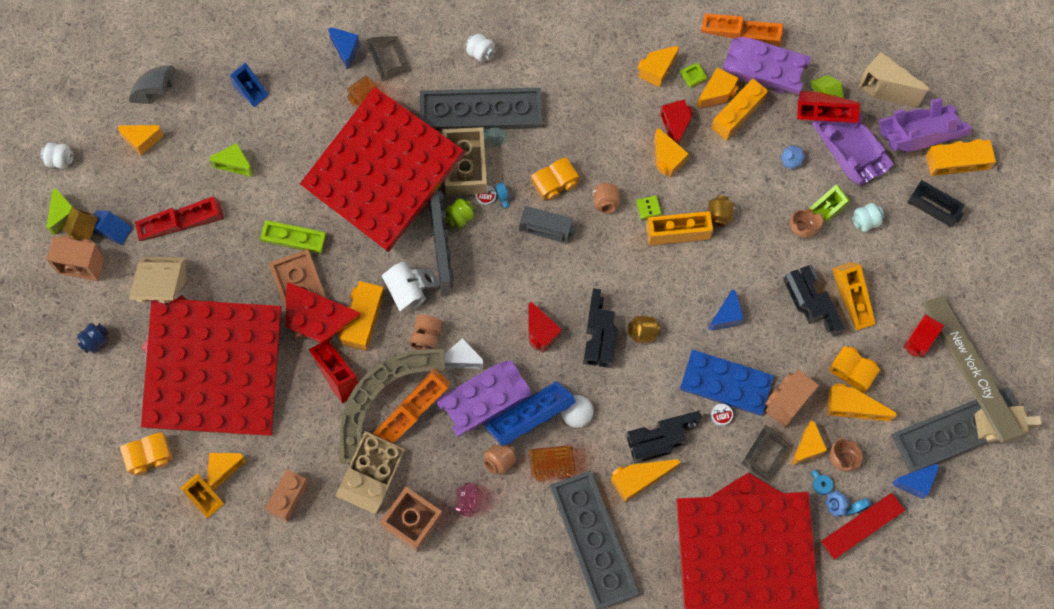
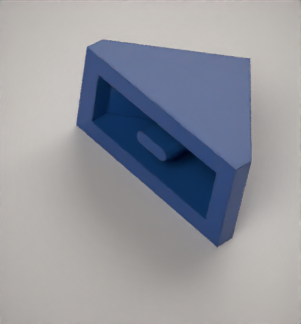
M333 27L328 28L329 37L346 69L350 68L360 44L358 35Z
M243 63L230 74L233 87L253 107L269 95L247 63Z
M96 210L94 213L98 220L93 232L119 245H123L133 228L110 211Z
M731 290L710 323L708 329L711 331L741 325L743 315L735 290Z
M937 464L901 476L892 483L894 487L924 499L930 492L939 467Z

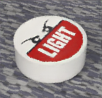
M487 185V193L476 194L478 203L484 206L493 204L496 200L495 189Z
M718 404L711 411V420L717 426H726L733 418L732 409L726 404Z

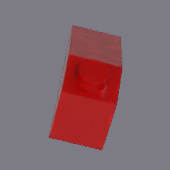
M800 91L797 120L859 123L860 102L822 92Z
M329 342L325 345L320 343L308 349L334 394L342 404L347 402L358 384L357 376Z

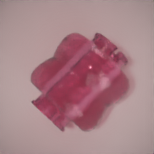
M464 483V486L457 488V499L455 500L454 507L460 512V515L471 517L480 512L483 491L477 488L478 485Z

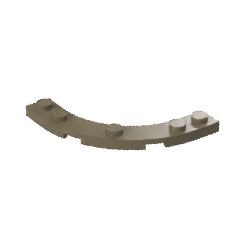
M444 349L416 350L398 354L378 364L360 380L349 396L341 418L339 430L340 464L351 462L361 441L365 414L376 395L389 383L407 374L432 371L434 368L437 371H444Z

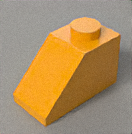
M672 46L648 53L646 59L642 58L637 67L640 70L638 77L660 87L677 57L679 47Z
M717 67L699 97L697 107L701 109L725 103L730 96L734 98L739 89L736 86L739 78Z
M658 128L654 136L655 165L661 174H667L671 177L687 162L689 154Z

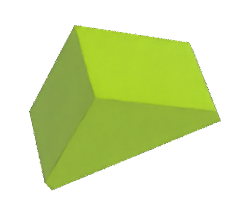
M830 75L810 81L815 92L844 98L841 82Z
M237 143L210 156L209 161L212 168L249 177L253 175L251 167Z
M836 184L813 204L810 209L814 214L821 213L824 223L842 213L850 199L840 186Z
M52 189L46 226L52 235H56L63 230L72 207L57 189Z

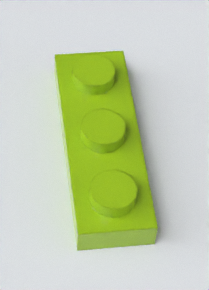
M265 220L260 241L303 251L308 249L309 252L322 254L327 235L326 232Z

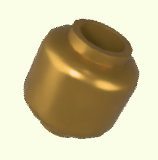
M718 195L717 198L711 199L708 203L707 211H710L712 225L726 227L727 224L731 223L735 204L729 200V197L724 195Z
M635 316L628 324V335L636 343H652L661 332L660 324L657 323L653 316Z

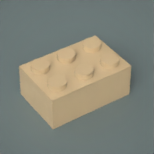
M483 127L442 129L443 136L466 152L445 179L446 196L487 193Z

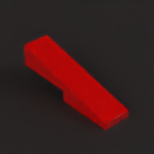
M212 196L178 210L170 208L135 221L139 241H144L223 220L224 217L220 201Z
M890 493L827 536L820 543L831 558L835 560L903 513L905 509L893 493Z

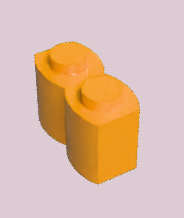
M564 157L531 175V182L543 201L547 199L554 200L560 195L561 191L574 189L579 182V176L568 158Z
M844 346L828 368L832 374L846 381L862 393L868 390L881 370L877 367L875 361L869 358H862L859 355V351L851 346Z
M163 432L152 434L120 447L127 472L135 476L145 474L147 469L153 466L156 468L167 466L169 464L168 461L173 460L166 435Z

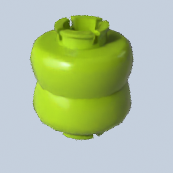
M457 199L445 209L446 222H450L448 224L450 227L453 228L455 226L461 229L467 222L474 219L473 211L475 208L472 204L469 205L470 201Z

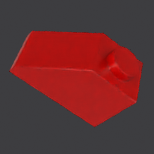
M685 99L662 105L660 116L668 136L678 145L690 124L691 117H693L690 105L687 106Z
M530 302L528 304L529 344L536 351L540 349L544 353L561 336L562 329L533 302Z
M925 314L913 328L903 348L907 349L910 355L922 358L944 325Z

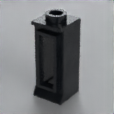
M923 180L920 181L907 202L948 225V227H951L954 222L958 224L964 215L961 211L965 204ZM923 196L929 199L930 201L936 203L937 205L943 207L951 213L949 214L945 212L944 210L938 208L937 206L931 204L930 202L924 200L921 197Z

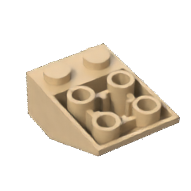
M882 52L868 65L858 84L859 88L873 98L916 108L919 107L929 90L923 81L916 79L907 69L900 67L891 57L884 55Z
M143 257L138 262L129 299L140 303L149 302L150 300L169 303L171 300H174L187 280L186 258Z
M365 431L335 496L376 514L405 449Z

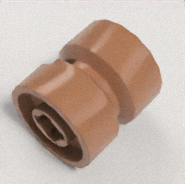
M417 315L414 324L416 331L412 332L409 345L417 350L436 349L439 341L436 336L440 335L443 322L433 316Z

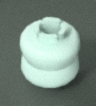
M869 203L864 207L857 208L854 211L852 220L857 229L860 228L861 231L868 232L872 228L881 226L883 223L882 218L885 216L880 206Z

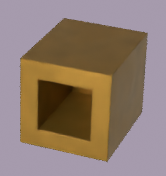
M71 207L63 231L74 240H90L98 218L90 212Z

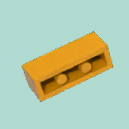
M752 79L714 118L711 129L727 141L765 101L768 90Z
M976 139L966 143L957 141L948 145L939 143L931 146L926 154L931 176L990 170L996 163L991 140L983 141V139Z
M710 211L648 217L646 224L648 245L710 240L713 232Z
M359 281L357 287H353L351 293L353 301L351 307L348 306V308L359 312L361 316L357 320H352L345 326L346 329L339 333L342 345L367 351L385 294L382 286Z

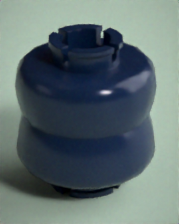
M89 323L85 330L77 335L80 341L78 346L87 354L89 351L96 354L102 346L109 342V337L106 335L109 331L100 323L98 325Z

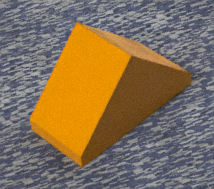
M159 125L118 126V131L122 138L141 156L163 137V132Z
M810 421L806 426L791 464L796 465L822 456L827 451L815 422Z
M209 453L207 475L209 487L214 491L246 462L244 456L241 453Z
M198 473L180 488L207 519L224 505Z

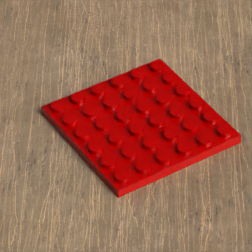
M374 87L300 182V185L387 252H390L466 152Z
M174 299L169 303H160L158 300H151L141 427L272 436L282 306Z
M809 492L676 499L684 609H819Z

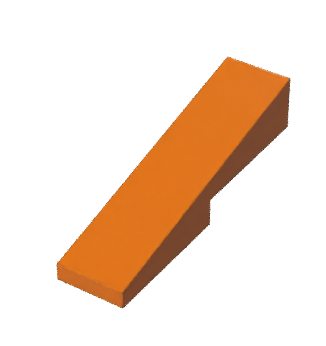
M704 13L701 32L728 38L747 37L781 47L784 26L782 23L744 21L743 16Z
M434 368L377 427L372 435L393 444L448 389L450 382Z

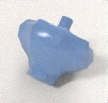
M792 144L783 150L780 158L783 161L784 167L794 170L796 167L802 166L805 155L802 147H796Z
M839 490L829 492L825 501L828 512L832 513L836 518L840 515H846L850 503L849 499Z

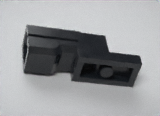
M808 265L800 268L801 273L798 269L787 273L783 281L797 310L804 313L808 323L811 324L825 319L824 326L827 332H831L833 337L840 335L845 327L828 292L820 293L817 287L819 278L813 266Z
M593 288L586 334L592 335V339L586 342L583 364L597 366L601 335H603L599 367L612 368L618 328L614 325L615 312L601 310L603 309L604 297H600L601 289Z
M700 410L658 421L657 429L654 430L642 427L627 431L626 438L629 448H632L630 452L634 464L668 455L673 448L685 445L687 440L683 428L691 430L698 427L702 420Z

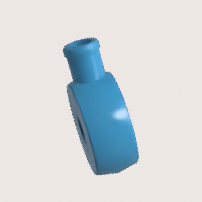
M503 182L497 183L495 190L499 201L502 202L503 208L509 207L506 187Z
M817 469L813 470L811 474L815 478L813 480L814 491L819 495H828L833 489L832 479L826 475H820Z
M864 498L852 504L847 509L846 516L848 517L853 513L857 514L871 506L870 500Z

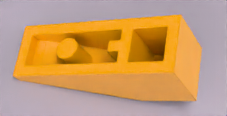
M849 262L833 267L832 270L837 289L855 330L875 325L861 265Z
M837 383L828 390V416L891 422L896 417V412L854 387H847L846 384Z
M674 459L633 464L626 468L621 466L612 472L613 476L610 482L624 502H627L678 468L680 461Z

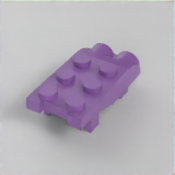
M738 37L733 38L723 70L738 77V81L749 83L754 79L763 87L774 88L773 92L783 95L784 90L799 95L803 82H800L803 68H808L811 57L755 39Z
M941 98L931 100L930 110L914 109L905 112L904 109L894 111L893 116L879 119L880 133L884 139L888 138L889 145L893 151H916L970 135L972 128L967 122L963 123L956 115L957 110L953 105L942 107Z
M861 114L859 115V123L814 120L812 125L848 178L859 186L868 183L875 177L882 176L894 165L885 153L881 143L876 140L872 132L861 122L863 119Z
M510 360L501 362L439 397L436 403L441 411L444 409L447 411L455 424L452 429L457 438L467 432L480 427V425L497 418L532 396L527 383L520 376L515 364Z

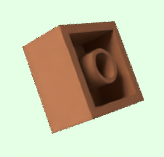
M63 235L61 237L53 236L46 260L57 274L98 281L105 258L93 241L87 239L77 241L72 237Z
M799 369L794 374L790 372L782 381L779 389L776 388L765 403L768 406L765 412L785 428L819 385Z
M405 487L380 521V525L385 531L418 552L442 519L443 513L408 487Z

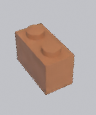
M287 469L265 507L267 512L288 523L309 485L307 479Z

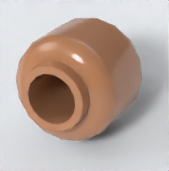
M606 182L594 188L592 195L595 209L604 214L613 213L620 205L618 188L614 184Z
M497 442L484 453V465L487 470L493 474L505 473L516 463L514 447L511 444L501 446Z

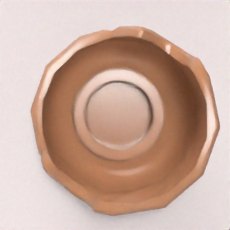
M809 208L794 212L789 223L797 236L812 238L819 233L824 220L821 213L814 214Z
M845 437L836 440L830 449V461L840 471H855L863 461L862 451L856 442L847 441Z

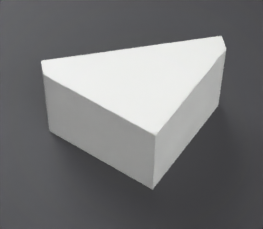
M463 338L444 354L445 368L483 369V359Z

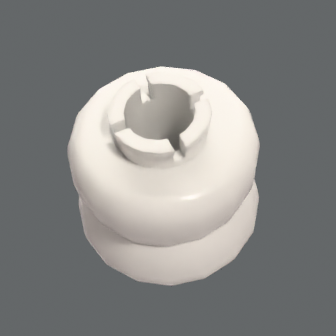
M480 33L472 35L467 39L466 52L469 56L475 57L479 62H485L493 58L494 54L492 53H495V44L492 40L487 39Z
M49 142L41 149L40 155H43L41 160L49 168L65 169L73 161V156H71L73 151H70V147L67 144Z

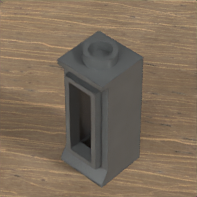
M525 206L519 224V231L526 230V233L559 242L564 240L565 244H567L568 238H573L575 226H572L573 218Z

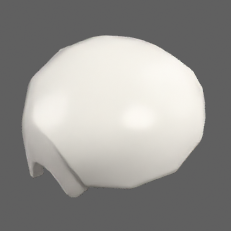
M573 395L576 403L571 405L569 409L561 411V416L569 426L582 428L592 420L594 413L593 405L588 398L582 395Z

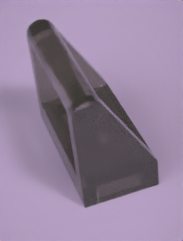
M397 36L367 39L368 49L381 81L411 72L410 65ZM392 44L401 66L386 67L379 48Z
M765 425L741 465L771 483L791 451L792 445L774 429ZM767 438L782 446V449L766 473L754 462V459Z

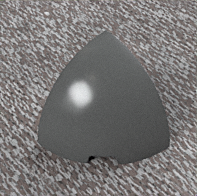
M164 65L145 72L134 84L129 102L150 104L151 94L165 95L166 87H173L175 68L172 65Z

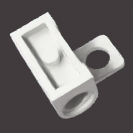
M407 262L394 265L382 275L399 311H412L426 300L422 290L439 286L430 269L411 270ZM424 274L429 276L431 283L426 280Z

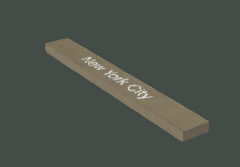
M940 296L926 300L923 306L931 318L944 325L939 334L1001 444L1021 439L1024 435L945 297Z

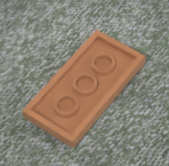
M308 249L268 263L285 310L288 282L326 298ZM294 332L296 340L305 337Z

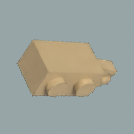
M1024 406L1008 407L1023 434L1030 433L1031 428H1038L1042 425L1040 416L1028 417L1024 411ZM980 409L974 414L978 438L986 439L987 442L999 441L985 413Z

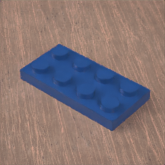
M692 349L680 390L762 416L774 375Z
M555 381L533 394L526 401L497 418L484 423V426L489 434L501 446L512 443L515 438L522 434L529 433L542 422L549 421L557 413L569 409L571 405L576 403V400L558 381Z

